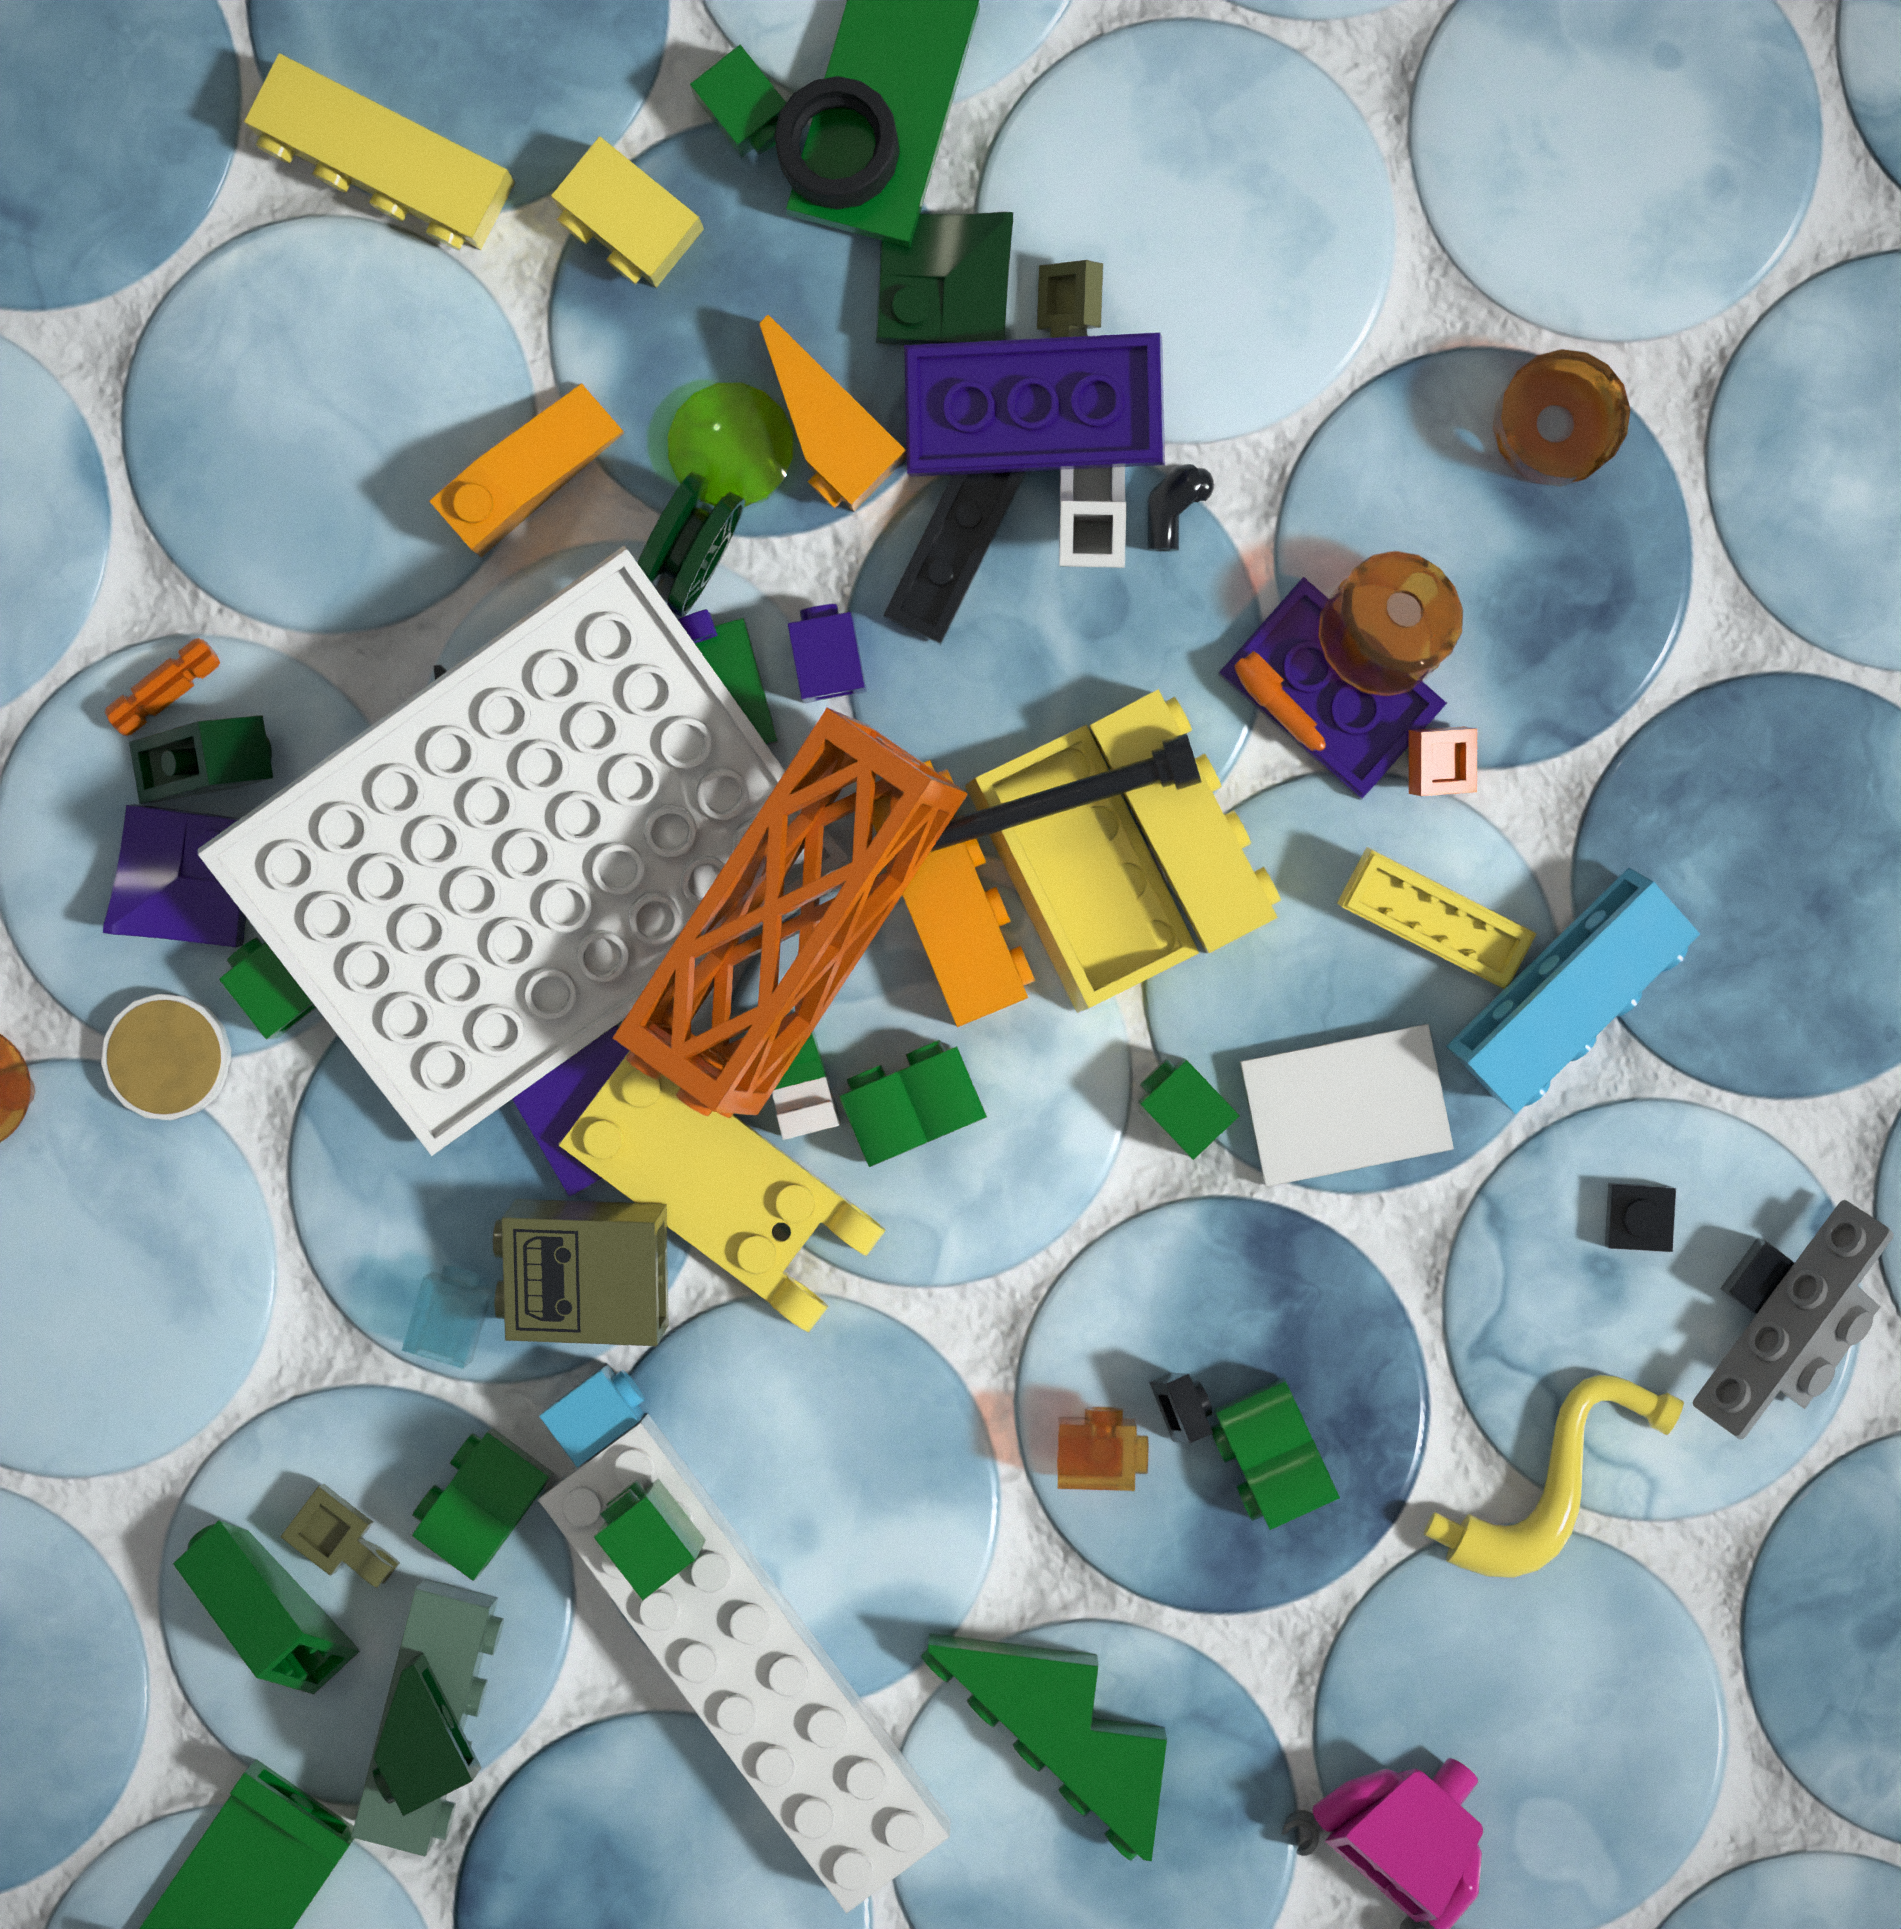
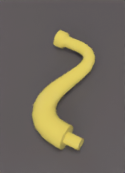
M1597 1375L1582 1380L1569 1392L1560 1407L1555 1425L1544 1491L1536 1508L1525 1520L1514 1525L1504 1526L1495 1525L1468 1514L1462 1523L1458 1524L1434 1512L1425 1527L1424 1535L1449 1547L1446 1562L1487 1577L1515 1578L1538 1571L1560 1553L1572 1534L1579 1513L1582 1491L1584 1426L1587 1415L1593 1405L1600 1401L1618 1403L1646 1417L1651 1428L1668 1435L1680 1417L1684 1401L1669 1393L1657 1395L1629 1380L1616 1376Z

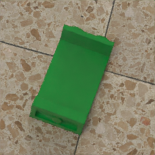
M256 1759L230 1792V1797L139 1929H293L355 1839L351 1837L354 1826Z

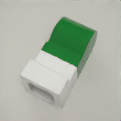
M814 1030L772 1092L783 1140L836 1127L841 1124Z

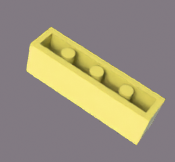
M280 53L244 120L246 125L259 136L255 146L288 164H290L294 155L316 166L312 175L317 179L345 193L350 185L353 184L372 194L369 204L377 210L402 222L407 213L429 223L425 231L426 234L460 251L464 242L480 250L482 249L515 184L507 169Z
M1159 689L1089 726V730L1110 770L1153 757L1152 750L1163 747L1162 740L1192 731L1191 725L1176 697L1164 701ZM1202 754L1195 758L1202 783L1177 790L1175 784L1162 788L1161 782L1122 794L1205 953H1211L1278 918L1272 905L1280 902L1281 898L1264 867L1253 871L1242 850L1251 845L1250 838L1234 810L1225 815L1223 814L1213 794L1214 791L1222 788L1221 783L1209 759L1205 754Z

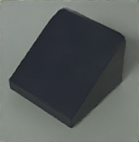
M1757 1238L1720 1289L1756 1315L1793 1266L1794 1262L1766 1240Z

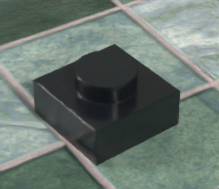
M1608 1183L1605 1247L1610 1249L1673 1252L1676 1188Z
M1170 1373L1149 1382L1173 1442L1192 1443L1213 1434L1207 1417L1212 1415V1406L1204 1387L1198 1380L1192 1382L1188 1373Z

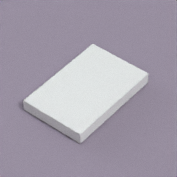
M1429 1024L1239 1061L1265 1187L1454 1149Z

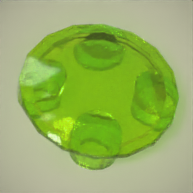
M742 382L715 383L694 392L677 410L668 432V459L678 482L681 484L692 471L706 478L709 484L705 503L713 506L729 491L745 500L744 507L768 500L784 480L793 458V432L783 409L765 391Z

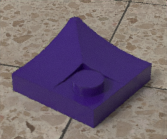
M138 804L126 805L119 859L111 898L103 924V933L196 942L235 948L243 946L246 916L198 856V848L241 818Z

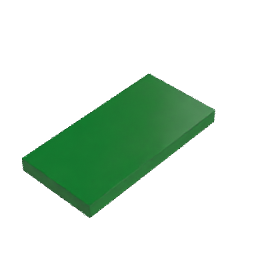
M847 0L824 78L840 76L862 81L881 94L894 115L900 153L895 173L877 196L861 206L838 210L814 205L796 193L792 188L786 207L788 216L904 247H911L980 10L979 0ZM842 107L824 110L812 118L801 157L808 168L820 177L833 180L851 177L863 170L873 156L876 144L874 130L867 119L855 110Z

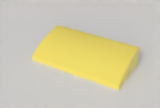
M1086 724L974 778L965 787L977 811L1106 772L1109 769ZM1121 794L989 834L1077 1013L1089 1009L1199 954Z

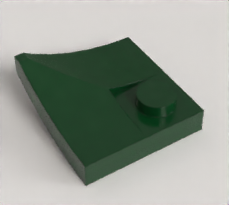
M1014 212L920 214L910 248L881 240L875 343L923 345L1005 340Z

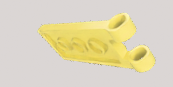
M626 1055L559 1146L635 1203L667 1204L668 1228L769 1302L774 1309L793 1324L806 1332H810L826 1311L828 1305L784 1270L820 1223H823L845 1243L865 1256L869 1254L884 1234L885 1228L734 1114L731 1118H727L713 1111L709 1116L696 1112L677 1098L676 1094L680 1089L678 1085L664 1075H661L658 1080L647 1076L633 1067L626 1060ZM777 1223H785L790 1227L791 1234L786 1240H777L773 1236L772 1228Z

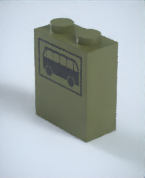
M515 1199L502 1216V1219L496 1220L493 1230V1253L496 1258H503V1280H499L496 1285L494 1308L496 1318L504 1319L505 1341L657 1346L669 1326L667 1204Z

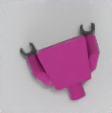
M1448 1758L1432 1780L1424 1772L1416 1768L1399 1773L1385 1768L1349 1780L1313 1806V1813L1306 1810H1297L1291 1813L1285 1820L1282 1835L1287 1834L1295 1826L1306 1827L1312 1834L1311 1839L1304 1841L1298 1847L1296 1853L1301 1856H1307L1314 1852L1323 1830L1332 1832L1325 1842L1408 1915L1402 1921L1399 1929H1451L1479 1894L1482 1852L1478 1842L1483 1834V1826L1461 1806L1478 1783V1778L1469 1768L1455 1759Z

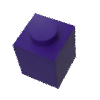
M826 604L800 610L801 621L787 624L802 701L810 703L867 692L852 613L839 614L837 604Z

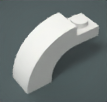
M1125 467L1060 470L1059 566L1125 568Z

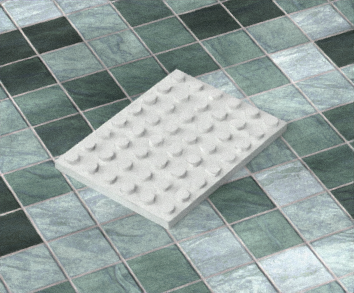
M624 545L198 848V856L430 1155L433 1156L626 1018L785 773V770ZM802 809L788 815L787 827L801 813ZM825 826L821 877L827 875L848 860ZM804 849L784 878L783 896L802 887ZM710 951L695 958V968Z

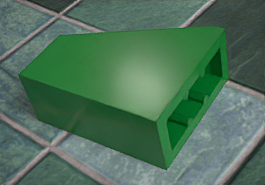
M218 1520L215 1524L209 1525L197 1532L189 1541L188 1550L173 1563L248 1668L258 1679L315 1694L360 1652L352 1640L246 1529Z

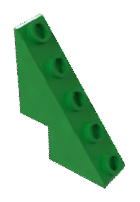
M929 1633L928 1648L921 1655L927 1666L943 1681L948 1683L955 1677L970 1691L972 1695L967 1699V1702L978 1716L991 1727H995L999 1721L1004 1724L1018 1738L1012 1744L1017 1753L1038 1772L1047 1766L1063 1782L1062 1786L1058 1789L1061 1795L1081 1815L1087 1816L1092 1810L1110 1828L1104 1835L1125 1858L1132 1861L1138 1855L1143 1860L1152 1861L1167 1746L1165 1727L1092 1718L1099 1667L1097 1655Z

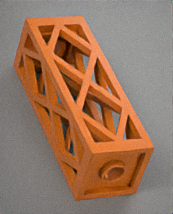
M826 708L613 1036L614 1040L630 1050L626 1060L633 1067L651 1078L658 1080L661 1075L667 1077L680 1087L676 1094L677 1098L702 1115L709 1116L712 1111L727 1118H731L733 1114L758 1115L968 793L868 724ZM876 774L883 779L875 782ZM857 782L855 793L834 802L844 787ZM891 794L890 814L872 840L874 802ZM802 809L801 813L787 827L788 815ZM855 812L852 862L821 877L824 826ZM804 849L802 887L783 896L784 878ZM887 865V872L876 877L880 873V871ZM842 887L835 898L819 905L821 896ZM801 907L800 915L782 923L783 915ZM763 925L761 934L743 942L750 931ZM799 934L798 955L778 984L780 944ZM710 951L695 968V958ZM761 952L758 1006L730 1019L733 966ZM714 987L712 1027L710 1030L695 1036L691 1033V1021ZM795 1006V1012L786 1016ZM748 1030L744 1037L729 1044L730 1038Z

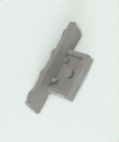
M1847 1200L1840 1201L1693 1400V1406L1738 1439H1744L1779 1391L1805 1409L1813 1397L1820 1395L1828 1388L1833 1380L1836 1366L1850 1347L1863 1340L1871 1329L1873 1316L1881 1306L1859 1288L1858 1285L1893 1239V1232Z

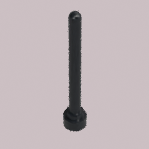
M1187 733L1162 740L1163 747L1152 750L1153 757L953 818L930 852L1161 782L1162 788L1175 784L1177 790L1202 783Z

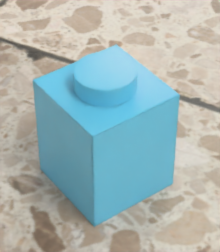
M606 1364L549 1406L539 1417L578 1468L640 1422L645 1414L638 1405L645 1401V1398L627 1372L621 1370L615 1374L610 1366Z

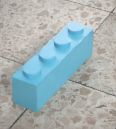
M1628 868L1446 1047L1496 1100L1514 1114H1517L1524 1106L1532 1105L1541 1099L1548 1091L1551 1080L1570 1061H1576L1586 1055L1594 1046L1596 1036L1615 1017L1622 1016L1632 1010L1640 1001L1642 991L1661 972L1668 971L1677 966L1686 956L1688 946L1700 933L1654 881Z

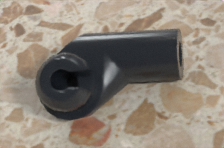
M1193 464L1175 467L1150 492L1148 497V551H1179V515L1193 502L1208 500L1214 490V480L1208 470L1197 468Z

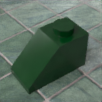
M263 715L197 721L129 742L139 804L234 789L273 778L271 766L272 747L266 736Z
M424 1653L412 1658L401 1672L374 1755L377 1767L373 1768L372 1772L376 1786L388 1804L396 1802L403 1816L472 1782L482 1768Z

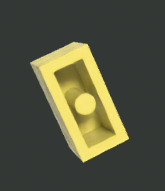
M600 136L551 195L557 207L562 211L556 219L559 224L585 245L592 237L597 239L612 252L606 261L634 285L643 277L657 288L704 230L699 216Z

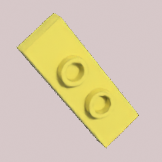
M1366 847L1337 902L1342 908L1503 989L1511 983L1536 936V933L1369 847Z

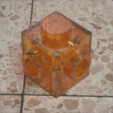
M1086 1407L1085 1417H1058L1057 1489L1135 1491V1474L1148 1473V1436L1137 1435L1135 1419L1123 1418L1122 1408Z

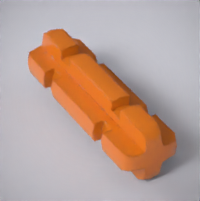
M200 638L193 639L178 651L180 655L178 659H167L130 688L133 693L129 697L121 695L107 706L105 714L112 726L122 735H132L147 723L145 719L147 715L156 716L194 686L193 679L196 677L203 679L218 668L220 664L219 658L206 641Z

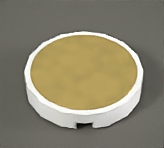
M156 994L132 1002L114 1018L103 1039L101 1065L108 1088L124 1107L145 1118L175 1120L200 1112L218 1097L228 1074L232 1050L225 1027L209 1007L186 996Z

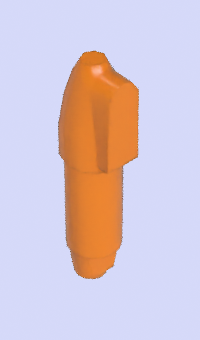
M1252 651L1245 659L1241 658L1234 665L1236 673L1242 685L1260 706H1264L1299 742L1310 750H1324L1326 746L1325 739L1316 730L1315 726L1317 723L1282 689L1283 685L1281 683L1284 679L1255 651Z

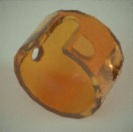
M1560 349L1536 356L1511 377L1495 403L1492 428L1499 453L1514 472L1535 484L1561 487L1585 480L1616 455L1628 433L1631 409L1624 384L1608 364L1587 352ZM1553 405L1561 406L1572 415L1574 422L1573 431L1566 440L1549 442L1538 432L1537 418L1546 407Z
M1396 550L1375 554L1355 567L1348 578L1341 582L1330 594L1320 613L1319 640L1327 662L1345 682L1365 693L1381 696L1401 694L1411 691L1427 679L1438 668L1440 663L1452 654L1462 634L1463 607L1456 587L1440 567L1417 554ZM1396 593H1405L1412 596L1419 603L1421 609L1419 622L1409 627L1401 626L1394 622L1387 611V601L1390 596Z

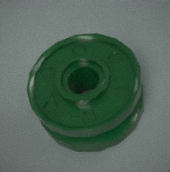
M693 471L685 477L671 497L637 562L655 589L665 577L673 580L667 606L672 613L681 618L691 610L714 574L733 537L745 505L743 498L729 491L716 503L710 513L703 510L702 507L705 502L709 481Z

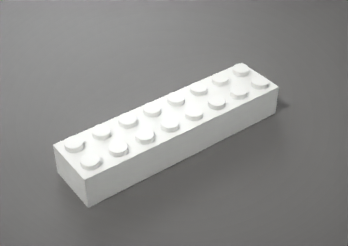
M649 1414L645 1415L639 1423L578 1468H574L547 1488L539 1497L538 1501L846 1914L950 1837L951 1819ZM659 1478L706 1540L695 1561L642 1601L595 1540L594 1536L605 1522L599 1513L607 1507L606 1504L636 1480L645 1489Z

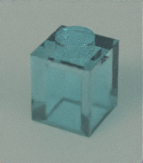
M444 1265L441 1274L431 1272L425 1275L422 1279L402 1351L464 1369L473 1360L493 1289L478 1285L480 1280L479 1274L454 1266Z

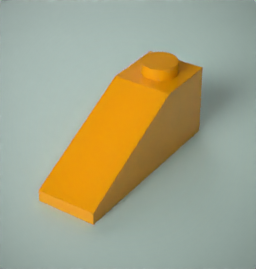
M767 315L759 325L809 469L815 473L807 482L834 509L843 501L854 512L907 459L906 450L780 325Z
M581 383L476 459L429 502L468 547L482 558L623 435L624 431Z

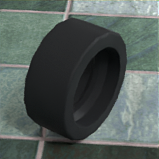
M840 76L814 80L794 92L779 113L774 137L781 170L793 190L812 204L836 210L861 206L880 194L893 177L900 153L894 115L881 94L862 81ZM842 107L855 110L867 119L874 130L876 144L873 156L863 170L851 177L833 180L820 177L808 168L801 157L799 142L802 129L812 117L824 110Z

